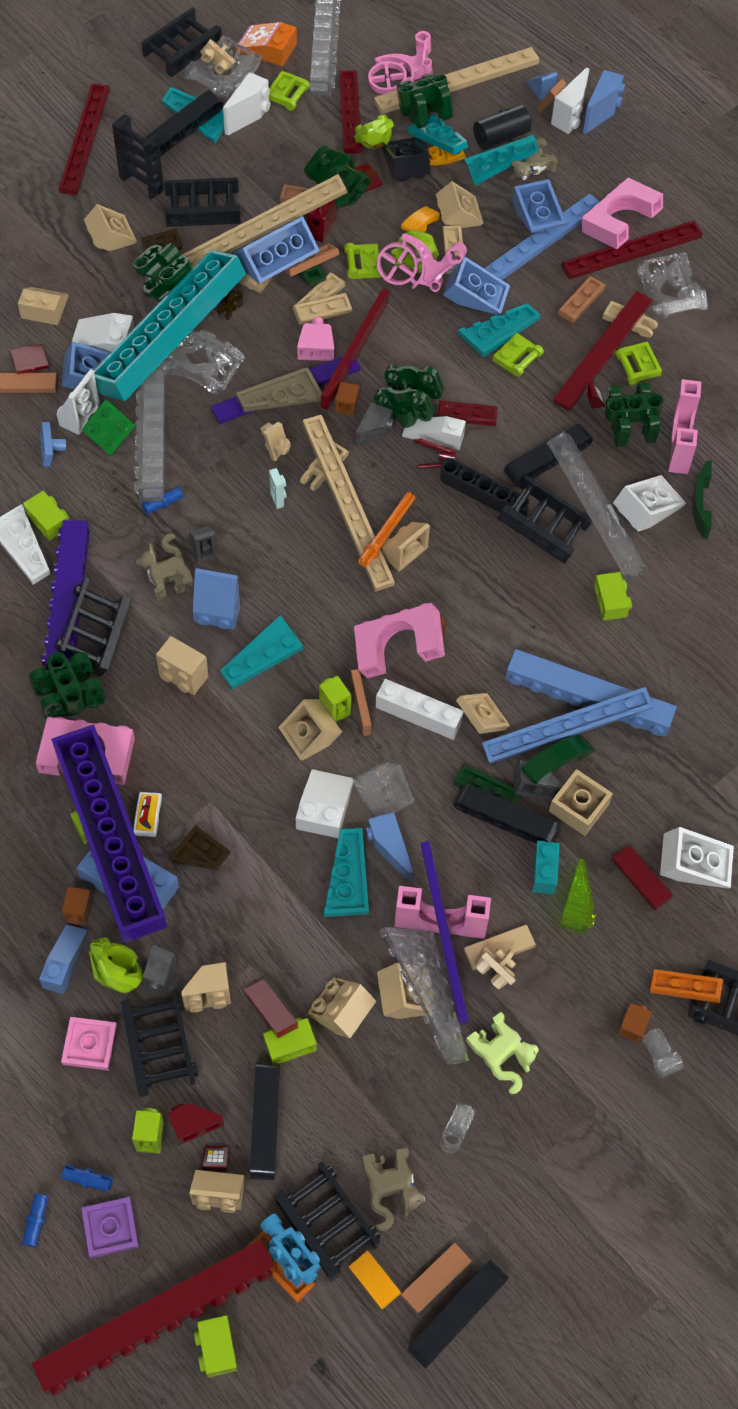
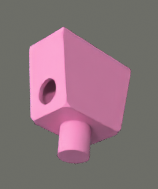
M315 317L312 323H305L303 325L297 345L298 360H334V342L331 325L324 324L322 318Z

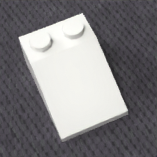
M589 68L584 69L555 97L551 124L567 134L573 129H577L581 122L580 116L586 94Z
M250 72L247 74L223 107L226 135H230L255 122L265 112H268L270 108L268 79Z
M110 313L79 319L72 341L111 353L134 329L133 316Z
M89 370L75 390L69 394L63 406H60L57 411L59 426L78 435L83 431L82 428L88 422L90 415L96 412L100 404L93 370Z
M659 475L625 486L613 504L631 523V526L639 532L651 528L686 505V502L663 476Z
M312 769L296 815V829L339 838L354 778Z
M678 827L664 833L660 875L680 882L731 888L734 846Z

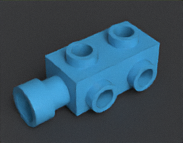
M277 1214L270 1215L260 1225L265 1234H269L272 1238L267 1247L270 1256L279 1263L284 1270L285 1277L296 1288L303 1283L309 1285L318 1277L317 1272L321 1267L319 1265V1256L316 1252L307 1249L304 1245L305 1238L300 1231L295 1232L292 1227L284 1230L281 1225L282 1221Z

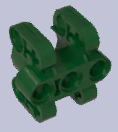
M432 73L422 75L419 81L413 83L403 81L397 84L400 111L403 116L409 115L411 123L416 124L417 128L420 129L427 126V106L430 112L438 113L439 119L447 120L453 117L451 94L445 75L433 76Z
M327 146L320 147L304 168V173L310 180H314L317 184L339 174L348 192L334 199L335 205L343 208L345 204L353 205L356 203L371 182L365 172L360 169L359 171L354 170L355 161L353 157L340 150L329 149Z
M171 243L166 244L163 248L160 245H153L133 262L138 275L143 276V278L149 277L143 286L146 296L153 297L158 302L191 270L188 257L181 256L178 249Z
M389 365L384 374L389 388L377 389L374 395L375 403L393 410V419L397 416L400 425L404 428L413 426L418 419L425 422L430 421L435 412L430 398H441L445 389L438 371L429 366L419 370L414 366L399 367L397 365Z
M649 382L637 383L635 394L624 396L622 395L620 385L608 387L605 401V418L611 422L616 447L628 445L631 432L630 423L641 421L644 424L641 434H644L646 443H656L660 430L659 415L663 405V398L660 394L651 393Z
M85 652L73 655L70 661H68L63 653H52L47 660L49 670L38 668L29 674L35 696L45 695L41 699L40 705L46 721L47 717L54 718L59 716L64 718L65 716L77 715L84 711L87 706L88 708H96L105 702L104 691L99 679L92 678L85 681L94 674L92 663Z

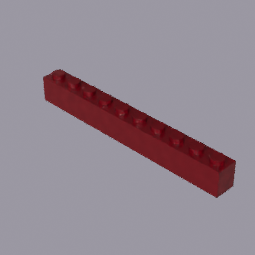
M262 1240L249 1245L33 1362L32 1366L44 1393L47 1395L52 1393L53 1396L62 1393L67 1389L66 1385L73 1381L79 1383L89 1378V1372L97 1368L99 1370L108 1368L114 1363L113 1359L121 1355L125 1358L137 1351L136 1347L144 1342L146 1345L157 1341L160 1338L159 1334L166 1330L170 1333L182 1327V1322L191 1317L192 1320L201 1317L205 1314V1309L214 1305L216 1308L228 1301L227 1297L232 1294L241 1295L251 1288L250 1285L254 1282L259 1281V1283H263L273 1277L272 1273L276 1269Z

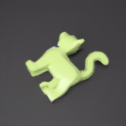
M500 1012L493 1017L494 1023L491 1025L494 1033L497 1035L494 1039L488 1041L485 1031L481 1030L479 1034L475 1031L468 1036L466 1042L477 1055L484 1059L485 1064L491 1069L495 1077L499 1080H511L513 1082L509 1093L516 1094L522 1088L521 1077L513 1071H502L500 1066L511 1055L515 1054L519 1064L526 1072H529V1065L535 1060L539 1050L536 1045L523 1042L519 1034L504 1023V1014Z

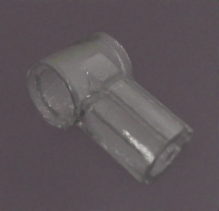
M660 1028L654 1029L642 1037L653 1058V1066L661 1079L684 1069L680 1055L676 1050H672Z
M457 1103L441 1136L440 1147L444 1152L453 1154L460 1149L476 1114L472 1107ZM454 1136L458 1142L450 1144L447 1142L446 1137Z

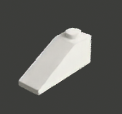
M447 416L432 417L428 422L418 419L413 426L404 428L402 437L410 439L421 438L443 447L460 450L466 421Z

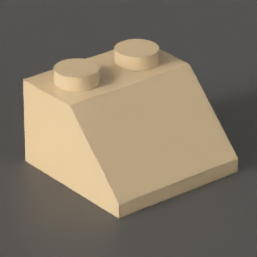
M451 181L436 194L437 205L441 211V219L444 224L461 226V228L481 226L483 224L476 196Z
M96 204L84 219L93 243L99 249L113 251L137 242L125 215Z
M35 287L25 288L18 301L21 319L58 325L69 295Z
M411 522L406 527H401L393 538H388L382 546V554L385 560L400 572L428 548L430 525L427 523Z
M304 699L278 727L300 760H305L330 746L342 733L320 699Z
M395 963L377 972L384 1016L403 1019L435 1013L428 969Z

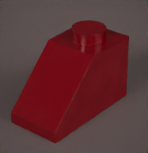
M184 1103L178 1104L171 1109V1112H168L169 1120L180 1145L224 1126V1121L220 1114L191 1103L187 1105Z

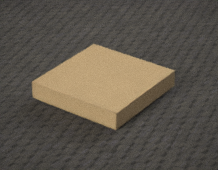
M488 693L462 695L456 700L479 734L505 731L510 726Z

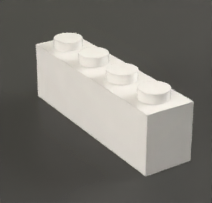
M384 680L376 695V708L454 740L462 724L464 711L390 680Z

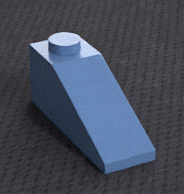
M394 812L368 819V827L365 828L368 841L372 840L374 848L407 881H412L413 869Z
M66 924L50 952L39 978L44 989L61 994L66 993L88 930Z

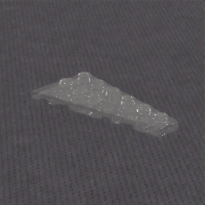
M391 927L380 929L381 937H386L391 946L388 949L391 956H396L401 966L399 972L415 1003H420L425 1012L422 1017L426 1024H431L435 1032L434 1040L446 1063L464 1064L468 1062L467 1049L433 931Z

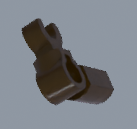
M231 289L223 298L225 304L220 305L217 309L218 315H221L224 311L227 312L225 314L226 320L232 317L233 310L235 311L243 305V295L239 290L232 291Z

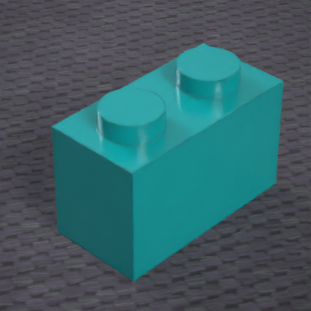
M537 841L534 853L532 892L555 894L558 882L560 843Z

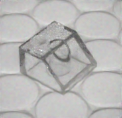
M390 758L352 778L362 801L373 817L396 813L415 802L400 764Z

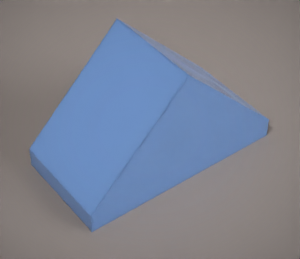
M557 72L543 74L526 80V82L538 99L542 100L556 85L558 75Z

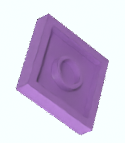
M130 1197L81 1208L90 1259L139 1248Z

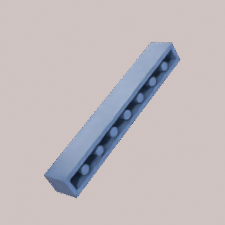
M515 649L510 661L505 680L514 685H521L533 692H541L553 699H560L569 702L572 706L583 708L633 691ZM650 697L653 709L618 720L630 724L634 728L650 731L653 735L666 737L677 706Z

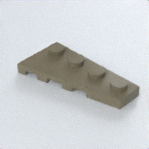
M306 367L236 392V398L243 411L248 412L321 401L322 392L309 368Z

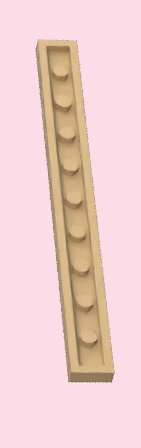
M530 47L445 74L450 92L537 65L539 64V57L533 48ZM397 90L374 97V104L381 115L400 109Z
M339 174L181 256L188 257L192 270L210 250L229 254L348 192Z
M322 415L304 419L303 427L358 554L361 557L364 553V547L369 545L375 538ZM380 549L379 556L373 559L368 567L365 568L375 592L392 587L395 584Z

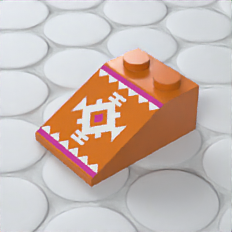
M282 22L250 25L236 46L235 51L283 66L297 45V27Z

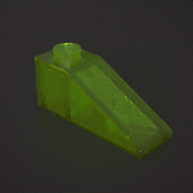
M580 858L560 927L586 934L588 927L593 928L596 915L592 914L594 903L585 861Z

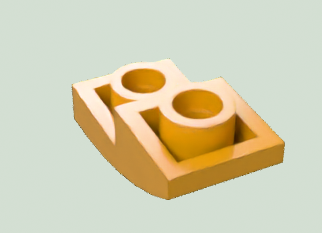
M436 146L426 149L429 152L430 166L450 164L466 158L464 150L459 154H451Z
M428 206L422 207L401 224V229L407 232L411 230L425 232L427 224L439 220L440 213Z
M368 1250L349 1266L350 1270L382 1310L401 1294Z

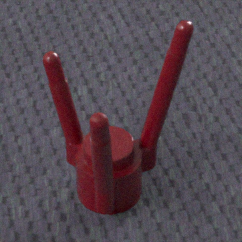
M421 438L413 440L414 443L439 451V461L443 462L446 459L455 460L457 452L455 449L445 448ZM442 463L419 464L417 467L441 468Z

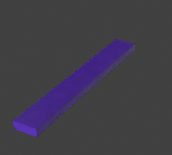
M343 356L309 369L318 386L329 382ZM355 360L347 376L360 371V365L357 360ZM236 397L211 406V411L219 425L254 412H244Z
M425 841L421 842V849L458 1021L461 1025L467 1024L469 1019L430 842Z

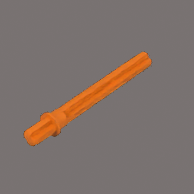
M406 492L372 542L364 547V553L358 560V564L362 565L363 568H367L371 561L379 556L381 547L415 500L414 494Z

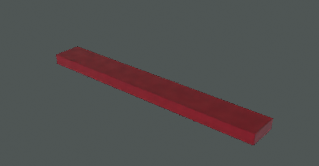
M91 83L60 182L59 193L78 195L109 94V85Z
M694 220L627 241L618 249L608 247L564 261L561 267L570 280L700 239L703 233Z
M383 288L323 390L320 403L322 409L327 410L338 392L340 382L345 380L388 304L389 290Z
M638 291L634 293L554 397L553 403L570 412L588 388L589 382L596 378L651 306L653 301L651 298Z

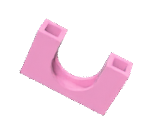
M627 178L582 217V232L618 249L629 239L628 224L611 215L620 210H634L653 218L663 209V193Z
M681 380L673 410L668 472L688 474L697 445L698 430H694L693 425L700 400L702 382Z
M424 603L419 607L404 609L399 613L384 615L379 619L364 621L354 626L358 670L367 679L386 673L385 646L395 633L402 630H412L415 632L417 653L425 662L445 656L440 612L432 603Z
M59 716L54 718L47 717L36 760L38 772L58 776L61 774V767L51 738L94 725L101 745L105 748V756L115 783L124 785L135 740L133 729L122 725L118 727L109 726L101 722L97 724L87 723L80 719L76 721L66 720Z
M399 886L394 927L439 933L435 909L433 906L422 901V889ZM468 895L467 903L464 907L445 909L450 934L485 939L491 898Z

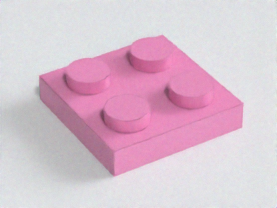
M70 1017L61 1060L62 1065L109 1071L117 1023Z

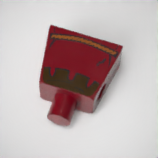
M334 200L307 214V225L314 240L324 242L337 216Z

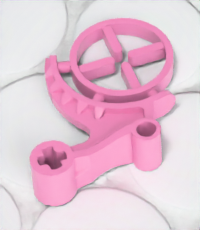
M420 31L415 35L417 52L415 56L387 54L374 59L376 65L371 68L368 74L369 85L373 91L379 94H386L397 90V85L391 87L390 79L391 81L403 79L401 82L408 81L413 83L416 79L421 78L422 75L429 73L433 75L432 60L428 58V54L431 52V35L429 32ZM384 68L387 88L379 87L374 84L378 82H385V75L373 76L377 71ZM388 68L397 69L402 73L390 74L389 78ZM406 69L410 72L411 77H407Z
M403 233L402 242L390 243L379 253L377 268L381 277L391 284L403 285L411 281L413 284L411 286L412 289L418 284L430 287L433 292H437L444 284L442 275L451 269L454 264H458L464 259L467 248L463 243L455 242L441 261H436L429 248L421 240ZM409 242L410 244H412L417 249L421 257H418L414 249L406 243ZM391 247L405 249L398 262L403 260L407 252L412 255L415 263L414 271L404 264L399 266L400 269L410 275L409 278L404 280L391 278L398 265H394L389 275L384 272L381 265L382 257L393 264L396 262V258L385 252ZM456 250L460 252L458 256L454 254ZM419 262H422V273L416 281L414 276L418 271Z

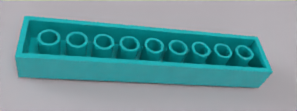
M210 250L93 370L98 393L126 401L246 275L238 256Z

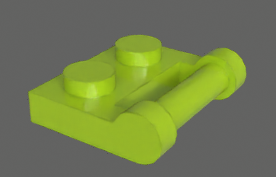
M281 71L269 88V100L285 106L289 111H293L304 91L309 89L310 83L306 79ZM294 86H299L296 92L291 97V99L288 98L287 96L290 94Z
M345 244L344 250L348 260V278H381L377 268L378 244ZM354 254L360 255L361 269L356 268Z
M516 333L493 355V361L516 377H519L536 357H540L544 353V350L540 345H534ZM527 351L530 352L519 364H515Z
M648 341L620 348L615 352L616 358L621 361L628 376L627 380L630 385H635L639 381L658 377L662 374V369ZM627 356H632L639 372H634Z

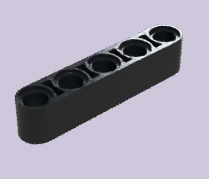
M207 90L148 134L146 139L148 140L154 134L158 135L160 156H162L218 114L223 108V102L211 90Z
M577 424L508 463L504 468V473L518 487L526 475L530 478L541 475L586 449L592 443L593 438L581 424Z
M446 459L441 464V482L500 513L506 504L512 507L520 496V493L454 459ZM528 499L519 510L524 516H527Z
M468 784L462 785L453 803L457 810L537 844V841L555 842L561 829L560 825L553 820Z
M280 1063L255 1064L250 1179L275 1180Z
M489 1260L415 1339L407 1351L426 1369L505 1284L509 1277L492 1260Z

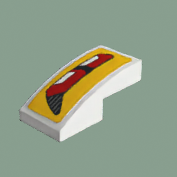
M140 792L134 823L135 836L156 837L162 794Z

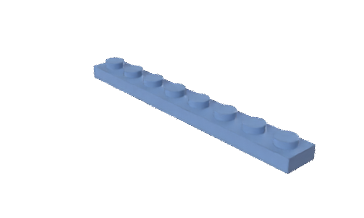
M588 194L563 212L566 220L565 226L533 233L485 267V270L501 280L505 279L582 223V217L600 201L591 194Z
M646 687L482 742L489 764L653 709V704Z

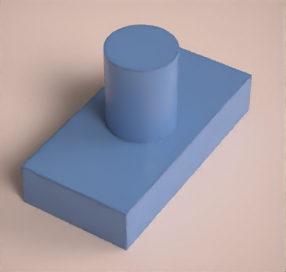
M42 422L40 429L42 466L51 467L53 451H66V439H52L50 422Z

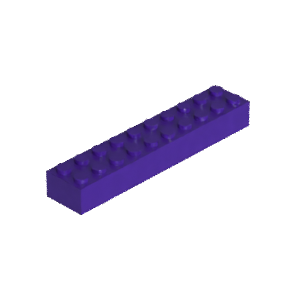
M91 725L51 738L123 943L167 928L164 912L95 726Z

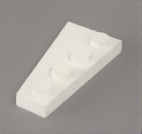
M21 504L0 517V544L34 585L50 575V570L24 508Z

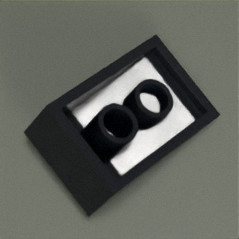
M416 137L389 141L387 145L382 147L390 173L395 180L405 181L410 177L423 178L425 175L430 174L429 152Z

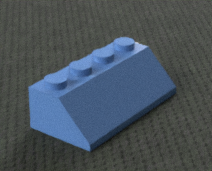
M302 216L235 251L234 254L238 256L244 271L259 284L320 250Z

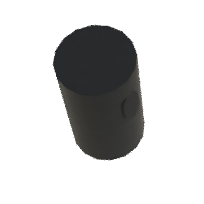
M522 104L499 110L498 113L478 120L473 125L474 137L482 150L490 149L507 141L511 142L531 131L530 115Z

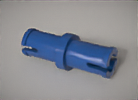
M177 486L166 493L157 494V497L147 502H143L142 508L149 515L160 508H167L168 504L182 499L183 493Z
M66 1164L62 1172V1180L81 1184L83 1188L92 1187L109 1192L112 1187V1176L95 1173L90 1168L84 1170Z
M34 1194L29 1216H26L25 1219L27 1225L21 1244L30 1247H37L41 1226L45 1224V1219L43 1218L49 1197L40 1194Z

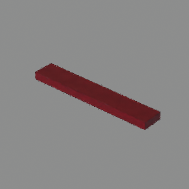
M340 70L343 151L345 154L362 153L361 142L356 143L354 138L356 135L355 127L360 125L357 70Z

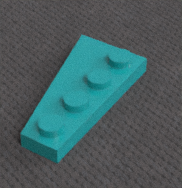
M170 87L163 97L162 103L176 114L197 97ZM223 109L197 129L214 144H216L224 132Z
M436 114L428 117L426 127L419 129L416 124L407 127L408 134L451 154H459L462 150L468 148L467 140L459 133L453 132L452 127L446 126L445 122L442 119L439 120Z
M534 135L464 160L472 182L476 186L513 166L512 161H522L540 150Z
M526 303L506 311V314L501 316H492L490 320L483 323L479 321L467 329L465 327L458 329V335L484 358L509 341L516 333L519 334L540 320V314Z
M280 615L220 670L221 676L231 690L300 652L303 650V645Z
M362 828L340 829L324 917L368 915L369 905Z

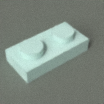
M277 468L269 470L270 494L276 509L284 507V499L287 498L284 489L286 482L284 476L279 475Z

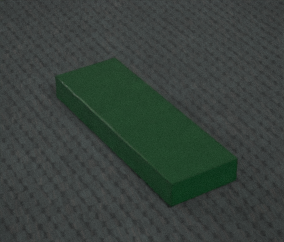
M464 764L453 784L459 788L463 784L471 785L517 805L521 795L515 794L514 787Z

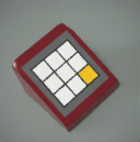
M590 381L587 397L591 408L605 407L600 389L593 381Z
M204 1146L203 1171L227 1172L229 1147Z

